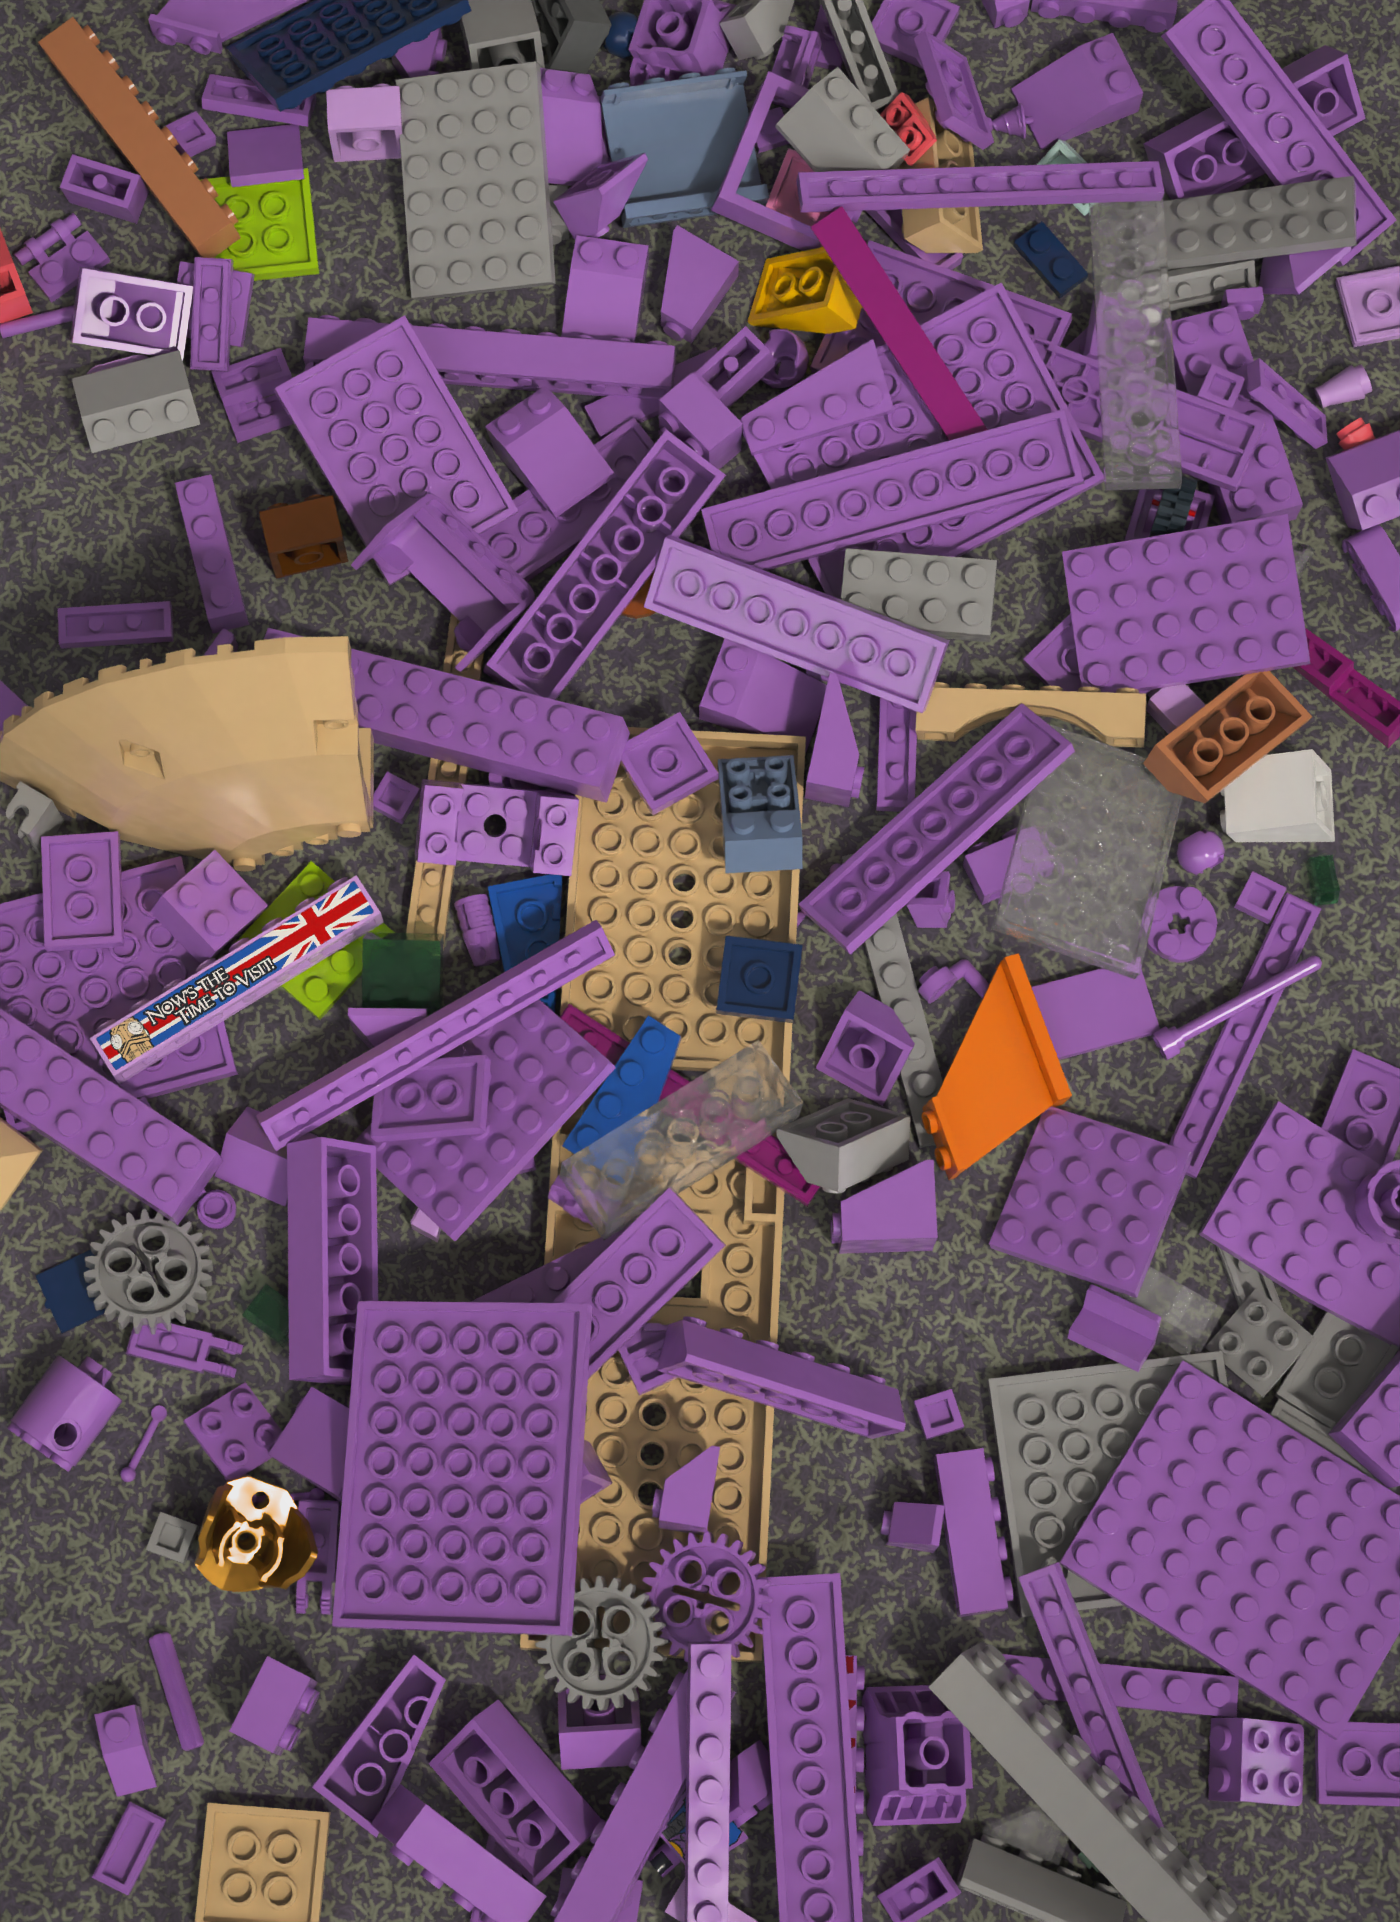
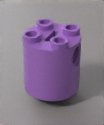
M57 1355L10 1419L11 1423L7 1429L69 1472L73 1466L77 1465L123 1402L105 1388V1384L113 1374L88 1356L77 1368Z

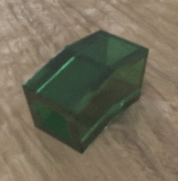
M1333 855L1310 857L1306 862L1313 904L1319 906L1338 903L1340 887L1336 876Z

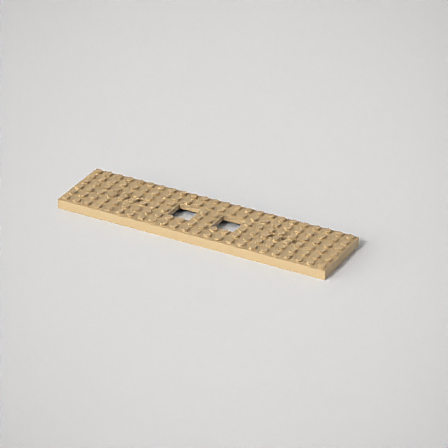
M628 727L630 732L628 740L650 728ZM692 730L717 772L718 759L794 755L802 828L806 736ZM620 764L607 803L575 795L579 799L572 875L569 876L565 931L566 937L597 920L602 926L615 956L562 986L560 1016L568 1004H570L630 1043L649 1015L682 1038L671 1070L712 1072L711 1096L777 1138V1128L788 1124L792 1023L716 1014L726 936L796 944L800 869L726 873L719 779L652 815ZM680 874L690 875L695 880L694 887L689 891H679L673 885L676 876ZM681 910L689 912L693 917L692 924L686 928L674 926L671 922V917L675 912ZM677 947L687 949L691 954L690 961L685 965L672 963L669 959V954L673 949ZM603 1081L552 1136L549 1191L557 1176L561 1175L573 1181L588 1184L593 1189H598L603 1194L621 1201L622 1205L606 1233L608 1234L626 1225V1220H636L671 1187L726 1246L702 1268L700 1298L673 1297L647 1323L668 1325L683 1320V1317L686 1316L695 1317L706 1321V1327L719 1331L721 1328L732 1329L743 1334L742 1339L753 1343L756 1340H765L777 1344L784 1191L710 1143L694 1144L645 1141L630 1187L626 1189L562 1146L604 1083ZM548 1199L544 1265L606 1234L601 1232L600 1229L582 1222L581 1219L574 1218L563 1210L561 1206ZM617 1351L588 1379L584 1440L591 1443L613 1483L580 1504L575 1588L581 1591L580 1581L583 1578L588 1579L594 1588L597 1576H604L607 1588H609L613 1578L621 1579V1591L629 1583L635 1584V1598L640 1594L651 1592L652 1586L643 1581L644 1577L655 1578L657 1574L649 1565L650 1562L662 1565L665 1560L661 1556L660 1550L664 1549L673 1554L675 1552L674 1539L680 1540L687 1546L689 1533L659 1528V1518L652 1517L653 1505H645L640 1501L638 1497L639 1490L642 1486L649 1483L655 1484L664 1490L665 1479L711 1446L720 1447L707 1531L713 1534L714 1543L717 1542L722 1533L729 1537L728 1547L736 1540L743 1542L741 1555L750 1550L754 1551L756 1556L751 1565L763 1564L767 1569L774 1408L682 1378H676L639 1396ZM656 1404L664 1408L666 1418L660 1425L652 1426L644 1421L643 1412L649 1405ZM648 1444H656L664 1452L663 1460L657 1465H647L641 1459V1451ZM695 1534L699 1542H702L703 1535ZM698 1562L690 1563L685 1569L684 1576L686 1581L692 1584L700 1579L702 1575L701 1565ZM766 1569L758 1576V1578L766 1577ZM736 1573L727 1575L723 1581L722 1587L726 1595L735 1594L740 1587V1578ZM678 1585L673 1587L674 1593L700 1600L704 1603V1606L706 1603H711L733 1611L740 1610V1604L709 1594V1591L701 1593ZM647 1601L645 1608L651 1607V1601ZM686 1601L679 1602L673 1609V1617L677 1623L685 1622L690 1616V1606ZM600 1606L598 1609V1615L600 1616L601 1628L603 1615L605 1614V1609L603 1606ZM623 1610L616 1613L613 1619V1626L620 1634L624 1633L630 1626L629 1615ZM583 1611L574 1618L573 1625L576 1632L580 1635L584 1634L590 1627V1619ZM723 1612L716 1614L711 1621L712 1631L716 1635L723 1634L729 1626L728 1617ZM758 1619L756 1624L762 1628V1621ZM661 1630L657 1632V1637H660L662 1634ZM751 1632L748 1636L754 1646L749 1648L740 1643L738 1645L740 1657L735 1658L731 1655V1661L761 1663L763 1654L762 1635ZM521 1634L520 1649L547 1651L535 1646V1643L546 1640L547 1635ZM603 1637L595 1639L594 1642L595 1648H601V1650L604 1647H609L610 1644L609 1639ZM672 1642L657 1648V1652L667 1658L684 1659L685 1649L676 1657L669 1654ZM620 1652L619 1654H617L628 1656V1654H626L625 1652Z

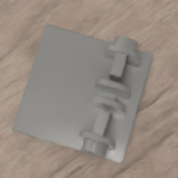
M1256 1288L1205 1348L1210 1352L1222 1351L1224 1364L1264 1398L1315 1337Z

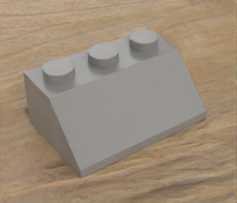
M839 67L815 84L775 125L776 129L814 172L898 169L910 152L909 147Z
M180 350L72 378L82 422L92 453L200 425Z
M847 1098L777 1128L776 1136L807 1183L820 1186L823 1191L828 1193H842L852 1185L866 1182L870 1177L881 1172L890 1171L894 1166L909 1160L910 1116Z

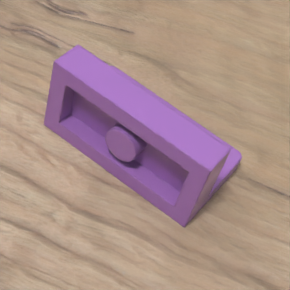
M1091 1284L1086 1291L1083 1308L1069 1329L1068 1339L1139 1372L1155 1345L1161 1317Z

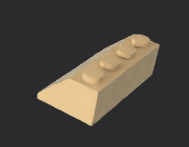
M927 97L915 103L933 130L937 141L913 166L908 165L904 160L898 169L975 167L973 144L965 142L959 134L951 129H944L939 124L935 116V111L937 110L935 102ZM979 207L902 209V233L904 239L925 253H979L983 251Z

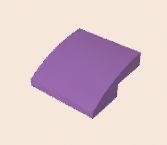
M281 348L229 365V372L211 371L237 443L293 424L274 391V388L292 379Z

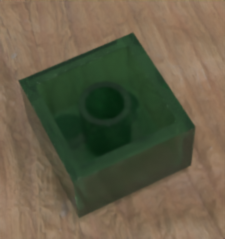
M367 932L363 938L362 1008L426 1009L428 1016L443 1008L444 934Z

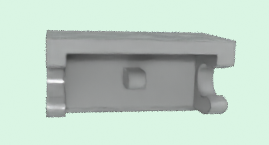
M20 781L16 786L17 793L7 806L6 817L8 820H11L19 808L24 810L26 817L18 828V837L22 838L26 835L33 846L32 850L41 855V837L54 836L64 820L53 800Z

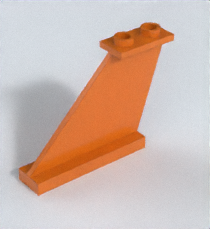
M1019 953L1004 957L995 968L996 971L936 1096L932 1097L922 1108L921 1118L924 1129L933 1136L937 1147L935 1149L936 1162L942 1171L945 1170L948 1180L956 1178L1051 1106H1061L1072 1096Z

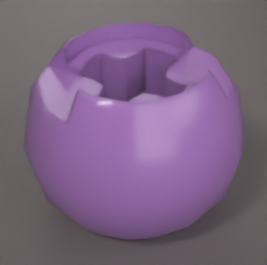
M1204 829L1178 843L1176 855L1179 864L1187 873L1197 875L1199 873L1202 874L1206 868H1213L1221 863L1224 858L1225 848L1221 838L1215 832Z

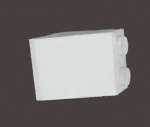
M1313 749L1265 755L1220 791L1221 795L1225 796V810L1220 812L1221 827L1223 832H1226L1235 842H1335L1331 769Z

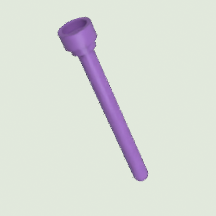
M1310 956L1177 1029L1175 1026L1169 1029L1165 1026L1151 1034L1156 1046L1160 1048L1163 1058L1167 1061L1180 1054V1049L1185 1047L1184 1042L1319 970L1322 961L1318 956Z

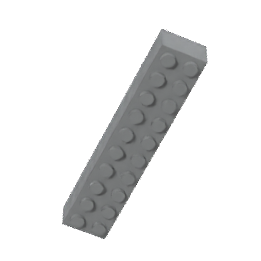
M981 1641L961 1653L929 1686L930 1690L1147 1922H1247L1235 1910L1237 1905L1232 1897L1222 1889L1217 1890L1206 1879L1208 1875L1202 1865L1193 1858L1187 1859L1177 1848L1178 1842L1176 1838L1166 1828H1158L1149 1819V1811L1138 1798L1134 1796L1129 1797L1119 1786L1120 1780L1116 1774L1105 1765L1100 1767L1090 1756L1091 1749L1087 1743L1077 1735L1072 1736L1061 1725L1063 1721L1060 1715L1047 1704L1043 1706L1033 1695L1034 1689L1031 1684L1021 1675L1017 1674L1015 1676L1004 1664L1006 1662L1004 1656L996 1647L990 1644L986 1645Z

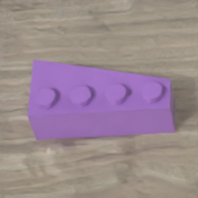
M413 1653L312 1784L313 1789L376 1838L379 1832L370 1824L400 1785L446 1681L445 1678Z

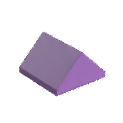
M247 1106L226 1133L220 1155L223 1162L217 1169L215 1177L286 1207L288 1203L287 1145L275 1151L256 1118V1115L261 1112ZM307 1133L293 1142L317 1138L318 1136Z

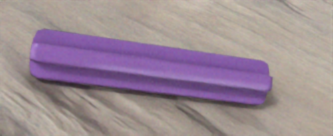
M168 1632L153 1635L149 1638V1644L181 1747L185 1751L193 1750L202 1746L204 1740L172 1637Z

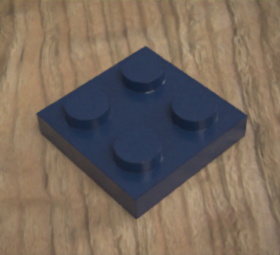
M726 936L716 1014L793 1023L803 945Z

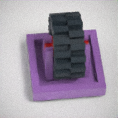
M1171 472L1168 473L1166 481L1144 475L1124 541L1206 528L1215 495L1196 490L1198 480Z

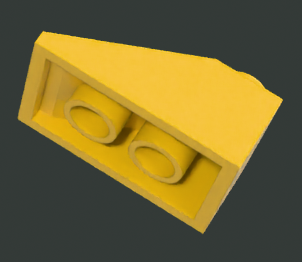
M820 247L766 259L747 322L752 326L831 334L856 329L862 307L824 248Z

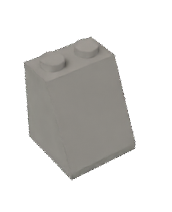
M468 0L472 11L462 16L460 25L470 70L534 61L540 64V68H545L540 30L531 0Z

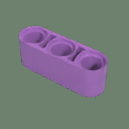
M1378 524L1342 540V548L1344 553L1348 552L1353 559L1354 564L1352 566L1362 584L1367 583L1373 594L1370 597L1381 616L1385 615L1391 624L1388 627L1389 630L1396 632L1400 630V555L1385 530Z

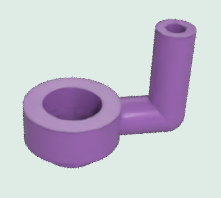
M962 959L950 968L947 966L938 969L937 966L930 968L919 979L922 985L918 992L930 1004L963 977L979 996L983 998L989 983L968 960Z

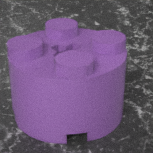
M1396 1160L1369 1173L1355 1189V1212L1357 1219L1370 1237L1379 1243L1400 1244V1206L1398 1207L1395 1199H1400V1160Z

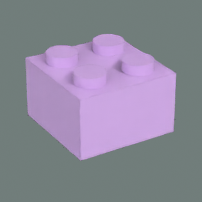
M377 84L368 88L340 86L326 91L328 133L334 162L401 158L400 135L403 133L399 86Z

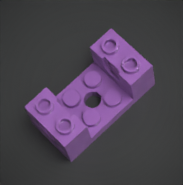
M422 779L414 855L417 862L456 866V860L530 867L533 873L571 876L579 799L574 794ZM497 814L505 819V829L501 834L490 835L485 832L484 822L490 815Z

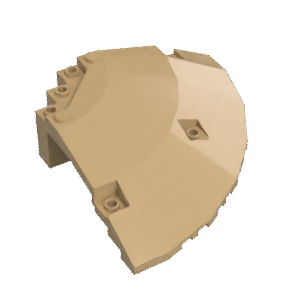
M348 636L283 637L254 641V650L233 652L231 644L217 645V654L197 657L196 651L190 648L166 653V662L153 666L152 660L148 658L140 660V669L126 672L127 667L124 665L104 668L98 671V680L89 683L88 678L81 677L64 684L63 694L55 697L53 692L46 691L34 699V708L24 706L21 710V717L11 715L4 720L3 731H0L1 782L16 789V786L21 781L53 800L56 808L62 813L76 818L77 812L107 827L110 832L118 831L120 840L202 860L216 850L229 865H233V869L236 871H253L256 869V865H265V854L270 852L275 856L293 855L294 850H303L304 841L311 845H324L329 840H338V836L358 837L361 835V832H370V828H373L374 739L371 728H359L358 706L355 698V678L351 666V646Z

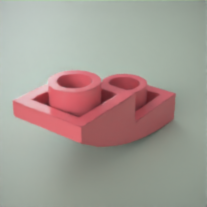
M903 92L880 114L909 147L910 152L904 160L910 166H913L937 141L933 130L910 96Z

